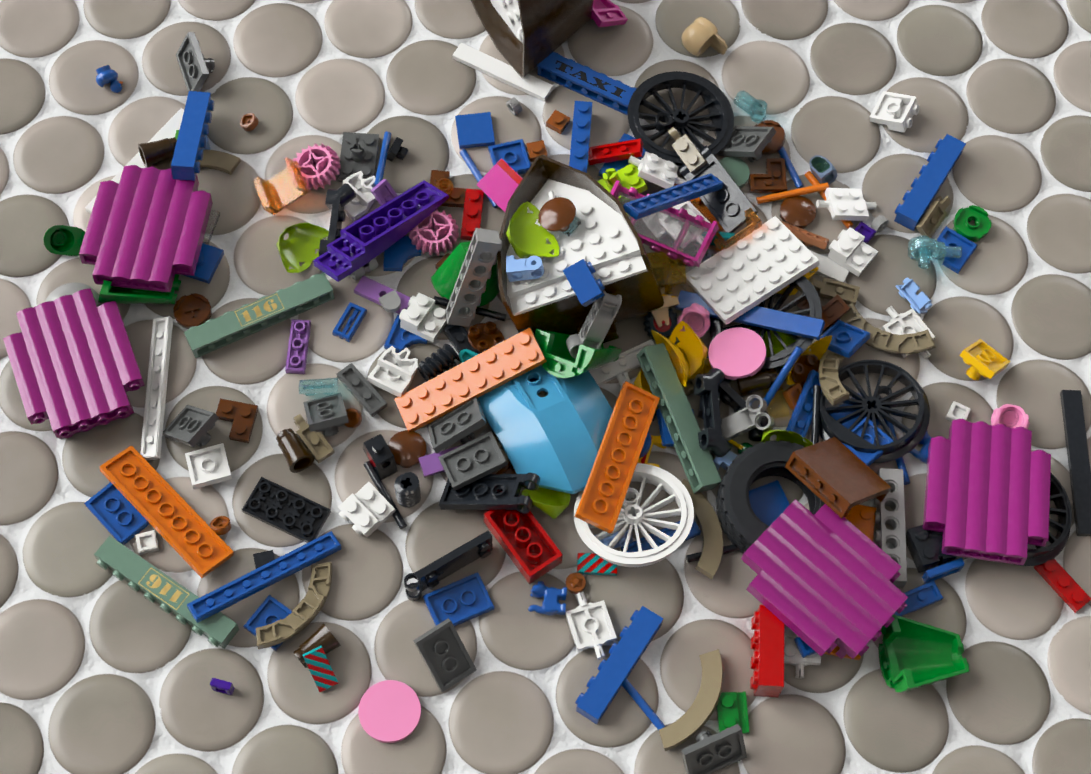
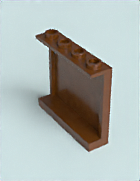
M836 437L794 451L785 465L792 474L841 519L846 517L851 508L874 498L883 502L891 489L890 485Z

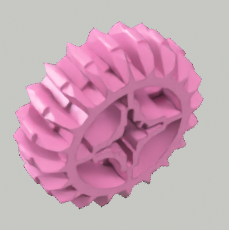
M315 143L313 147L308 145L306 150L302 148V153H296L297 158L293 159L294 164L291 165L292 174L296 182L303 188L307 187L309 190L312 188L318 190L321 187L324 189L326 184L331 186V180L336 181L335 176L339 175V169H341L340 159L336 151L332 150L329 145L325 146L322 143L318 146Z
M438 209L432 212L409 233V238L412 239L411 243L416 245V249H422L423 254L429 252L430 256L433 253L439 256L441 251L446 254L447 249L452 250L453 245H456L459 237L458 225H456L455 219H452L451 214L446 215L445 211L439 213Z

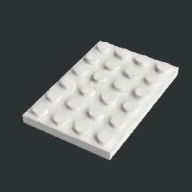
M775 216L701 263L700 267L696 266L685 273L684 279L727 325L819 266L820 263L819 259Z

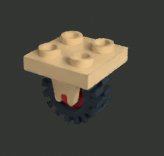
M664 296V305L662 307L636 316L637 318L645 316V321L643 322V325H645L644 330L645 332L647 331V335L651 336L653 340L655 339L651 330L669 339L674 328L677 326L676 316L678 315L673 313V308L679 304L678 297Z

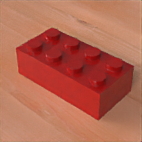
M489 510L484 513V523L529 584L562 563L563 554L531 511L526 514L520 513L517 510Z
M759 605L758 610L754 611V617L751 618V630H754L753 637H751V649H754L753 657H751L750 668L754 669L753 677L750 679V689H754V696L778 698L784 688V623L764 605Z

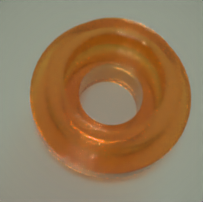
M448 178L439 179L435 185L436 188L448 195L452 193L454 188L452 181Z

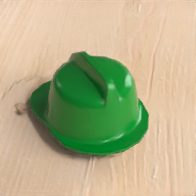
M52 226L45 232L43 238L44 246L53 254L78 256L85 231L74 226Z

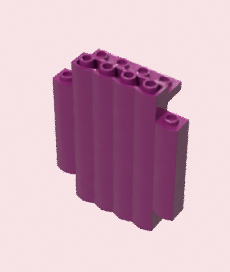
M137 165L124 166L119 184L111 180L100 182L79 252L82 264L95 265L92 274L95 284L103 285L104 280L112 282L111 286L171 292L175 274L194 276L213 204L210 193L203 190L198 191L199 181L197 174L195 181L178 180L172 178L171 169L158 170L155 167L140 168Z
M91 288L77 291L72 295L61 296L54 301L43 302L35 307L25 308L16 313L22 332L11 334L3 338L23 406L31 425L40 424L49 419L56 438L61 439L69 438L81 431H89L99 425H107L119 418H127L130 414L134 413L127 392L136 391L140 387L145 386L116 301L97 306Z
M965 419L952 420L948 439L942 436L931 438L928 447L923 529L943 532L942 554L1024 565L1027 559L1028 544L1045 547L1049 539L1051 454L1043 450L1031 451L1032 431L1024 427L1010 428L1004 424L992 426L983 421L971 423Z
M795 499L741 557V560L758 574L746 590L820 656L825 652L830 654L837 645L840 649L836 655L841 659L846 654L852 659L858 654L862 656L869 649V646L866 644L870 640L875 642L882 634L879 631L884 625L887 628L895 619L892 615L895 612L900 614L907 606L905 601L908 597L893 584L901 575L898 572L901 566L845 517L841 519L826 504L813 515Z

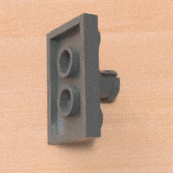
M188 32L176 53V57L188 92H199L209 77V73H212L215 69V62L212 58H204L195 32Z
M735 126L728 143L717 154L718 156L748 157L750 162L758 161L762 157V150L772 140L776 130L774 127Z
M343 132L340 154L341 169H339L338 182H343L347 177L359 171H362L363 179L375 176L379 134Z
M341 393L303 402L310 432L323 431L324 436H333L339 432L338 427L349 422Z
M477 397L427 425L432 448L436 453L447 449L459 440L462 444L471 441L468 437L474 440L475 434L473 432L486 424L483 410Z
M186 405L163 431V435L167 439L190 447L195 445L202 447V445L205 446L211 440V435L207 431L215 426V422L219 417L213 412Z
M488 432L438 457L454 491L508 465L492 432Z
M446 619L413 640L441 692L446 691L477 670L450 619Z
M738 724L714 735L708 730L707 732L702 731L696 737L697 743L681 749L686 774H712L747 758L742 729Z

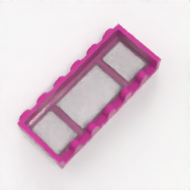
M616 180L610 192L620 201L622 206L627 202L645 197L639 194L634 187H630V189L623 187L618 180ZM670 207L638 220L627 214L642 244L650 246L649 248L659 253L662 251L667 253L666 256L671 259H681L684 264L690 267H700V263L715 233L719 230L716 221H713L712 224L708 223L702 216L697 215L694 217L689 215L687 210L683 208L677 210Z

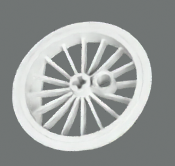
M637 463L631 481L642 482L640 491L638 492L635 488H628L615 528L611 534L619 530L620 532L608 546L599 540L611 534L603 531L594 536L590 529L597 527L575 517L584 490L579 492L574 506L575 527L582 541L604 560L624 567L648 566L667 558L685 541L692 528L694 519V507L691 496L679 479L659 467ZM650 483L658 486L640 507L645 484ZM661 490H665L671 495L648 507ZM673 501L679 507V509L654 512ZM681 515L680 524L656 520ZM653 526L673 529L676 532L670 537ZM634 529L638 552L628 553L627 550ZM638 529L653 549L642 551ZM629 530L623 552L614 550L613 547L623 537L625 532ZM646 530L666 542L658 547Z

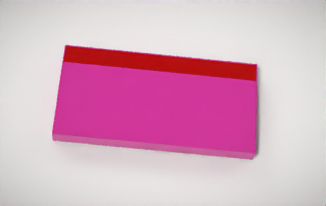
M501 158L476 185L505 212L509 199L523 178Z

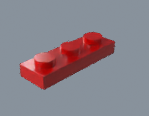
M641 139L589 147L588 162L590 165L629 159L631 155L635 158L642 157L643 142Z
M466 189L461 240H472L475 229L481 227L484 192L482 190Z
M1055 559L1033 567L1075 613L1091 601L1088 594Z

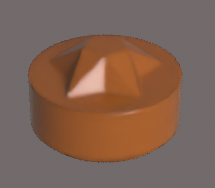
M247 113L241 118L240 126L245 131H252L257 127L259 120L253 113Z
M353 408L346 409L349 422L344 425L349 428L358 427L362 422L361 413Z
M226 516L216 517L210 524L211 529L217 535H224L232 528L230 519Z
M571 573L568 575L566 587L570 593L578 594L585 589L586 580L582 574Z

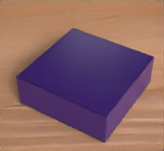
M862 221L854 229L865 236L863 242L866 244L876 234L875 230Z
M216 678L211 679L210 686L213 691L233 695L235 688L231 682Z

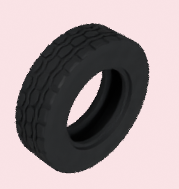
M782 440L755 444L752 448L749 447L742 451L732 461L717 492V515L725 535L727 534L731 543L738 547L737 549L743 554L769 527L755 515L749 501L750 486L758 479L767 476H780L793 481L806 495L809 511L813 515L825 504L785 467L792 453L805 448L803 445Z

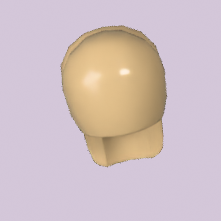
M704 17L695 19L682 33L681 38L684 48L694 56H700L710 46L722 55L727 51L728 46L718 35L717 27Z

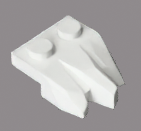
M362 171L354 173L343 180V184H349L356 193V197L344 206L345 214L352 221H356L367 213L376 200L370 191L374 188L375 176L363 179Z
M391 346L379 357L377 365L368 376L367 381L397 397H401L412 383L418 368V359H408L411 352L408 348H405L400 353H396V348Z

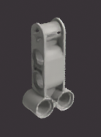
M603 290L605 296L594 302L579 334H573L566 340V345L573 358L576 359L580 344L595 349H602L601 344L621 306V295L617 294L615 296Z
M751 395L746 400V408L722 419V435L727 441L754 428L762 431L773 429L775 426L774 418L764 413L767 408L765 399L758 395ZM755 400H760L761 404L758 409H753L752 404ZM767 417L768 424L762 427L760 421L762 418Z

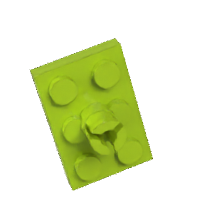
M629 164L618 171L614 168H609L605 171L606 173H603V178L597 181L608 192H611L616 180L620 181L621 185L627 189L634 187L639 194L648 190L644 179L638 176L639 170L637 166ZM620 195L618 200L620 203H623L628 198Z

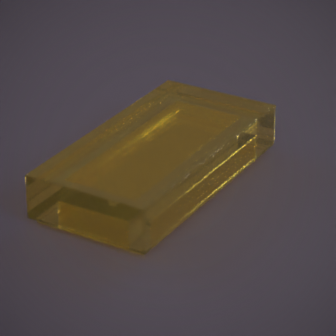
M782 385L767 407L769 415L773 418L786 417L790 414L787 402L782 394L784 392ZM770 388L762 390L764 397Z

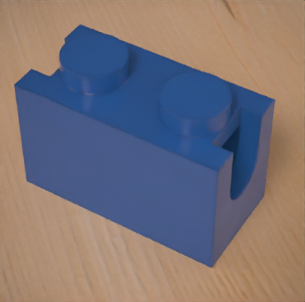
M582 259L563 270L578 300L584 307L605 296L603 292L605 286L600 278L597 280L593 273L596 270L591 262L587 263V261Z

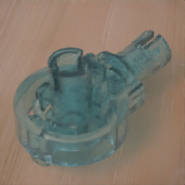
M925 235L912 238L908 242L909 258L919 261L918 267L922 269L931 266L930 260H942L944 257L960 259L962 255L961 247L945 246L944 242H938Z

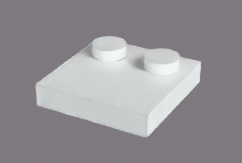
M223 443L185 453L193 489L232 479Z

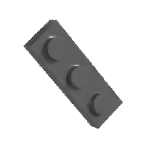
M352 363L336 374L337 378L371 417L387 407V402Z

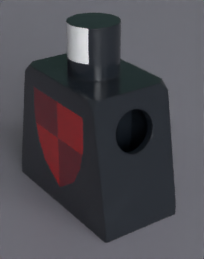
M381 434L363 443V451L381 480L398 472L394 455ZM384 463H388L387 466L382 467Z

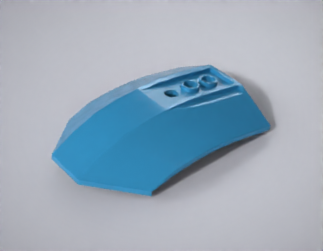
M540 365L478 398L484 417L499 440L516 474H537L540 477L538 487L570 494H575L585 489L613 412L589 371L572 378H559L548 373ZM532 378L538 379L536 382L529 381ZM540 391L548 392L546 397H539L537 394Z

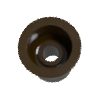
M165 138L138 144L144 166L148 168L158 162L172 158L177 142L176 138Z
M775 368L760 369L753 376L737 378L741 397L770 388L777 378Z
M291 428L284 429L278 433L276 437L278 446L283 452L292 473L301 472L312 465L315 459L314 456L307 450L298 435Z
M323 623L293 653L306 668L308 666L302 656L303 654L322 646L326 655L341 645Z

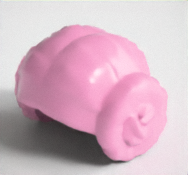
M693 303L690 307L683 309L681 315L677 318V324L684 321L701 338L710 327V313L703 306Z
M1005 404L993 411L991 425L1004 424L1010 428L1024 427L1028 429L1030 424L1029 415L1025 414L1020 406Z

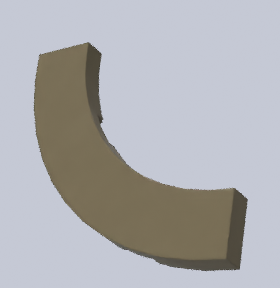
M203 150V160L199 162L200 167H209V169L220 170L231 175L240 164L241 159L221 151ZM173 157L158 162L152 167L158 170L171 169Z
M854 303L848 305L851 310L840 318L845 323L869 332L870 339L865 344L880 351L894 354H915L936 348L928 329L904 335L883 331L869 324L860 315Z
M826 350L819 364V383L827 400L835 406L849 399V392L843 387L838 377L840 365L846 357Z
M683 479L682 484L691 496L694 515L698 520L697 523L703 537L701 557L695 569L708 578L713 579L723 554L721 525L717 514L706 497L701 492L694 494L690 483Z
M331 562L311 565V580L307 594L292 610L291 614L282 620L280 619L272 624L256 628L258 649L271 647L292 638L314 620L325 604L332 583Z
M719 649L699 655L702 666V679L696 699L683 716L667 727L659 729L665 751L673 749L689 740V737L700 730L713 714L722 692L723 665Z

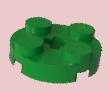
M974 205L959 209L953 221V230L973 242H978L984 238L991 228V220L988 218V213L983 208ZM973 220L976 226H972L968 222Z

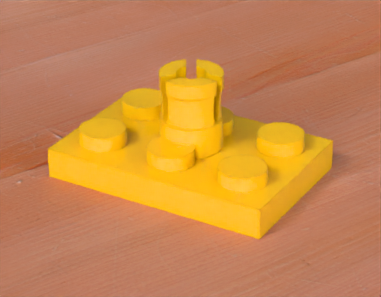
M981 339L965 348L959 355L970 366L966 374L975 381H979L981 376L989 379L993 378L1011 362Z

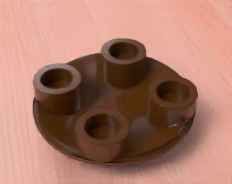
M803 196L786 198L780 207V218L793 226L804 229L814 221L816 207L812 201Z
M558 197L551 199L540 209L539 222L548 231L565 232L569 229L570 224L575 218L576 207L567 198Z
M491 321L471 326L467 334L471 346L480 352H484L496 344L505 341L501 331Z
M801 355L791 370L794 383H800L802 389L811 370L819 373L820 360L816 355Z
M408 430L398 432L388 443L396 464L406 469L418 464L419 457L425 456L427 452L424 438L414 431L408 432Z

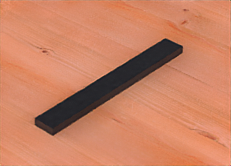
M1062 390L1060 396L1076 535L1091 536V469L1081 390Z

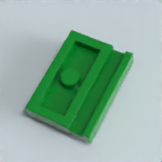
M746 691L738 693L721 692L716 706L718 732L738 724L742 729V734H749Z

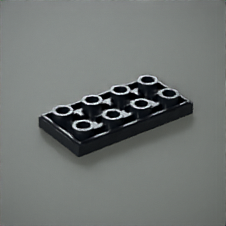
M261 477L243 506L242 512L309 543L316 539L330 515L331 509Z

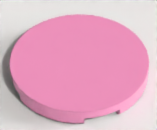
M742 327L730 328L720 332L710 343L708 349L709 362L712 368L720 369L726 379L736 380L737 378L753 376L765 363L766 346L761 336L753 330Z
M396 680L378 682L371 686L362 696L358 709L359 720L365 732L376 741L382 743L402 741L415 730L420 722L421 705L415 691L403 682Z

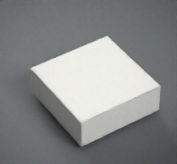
M953 401L945 419L951 422L957 419L966 420L971 409Z
M155 530L135 535L139 555L159 551Z

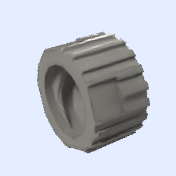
M515 97L506 102L509 111L513 115H517L522 111V107Z
M879 215L873 220L871 227L877 233L881 232L887 227L889 220L883 215Z

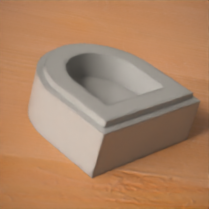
M395 290L378 298L379 303L387 312H396L401 307L400 297Z

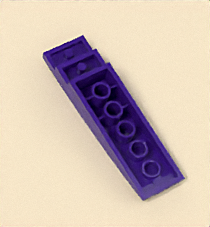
M423 180L340 230L341 237L328 244V251L313 260L314 266L337 282L341 281L405 236L449 198V195Z

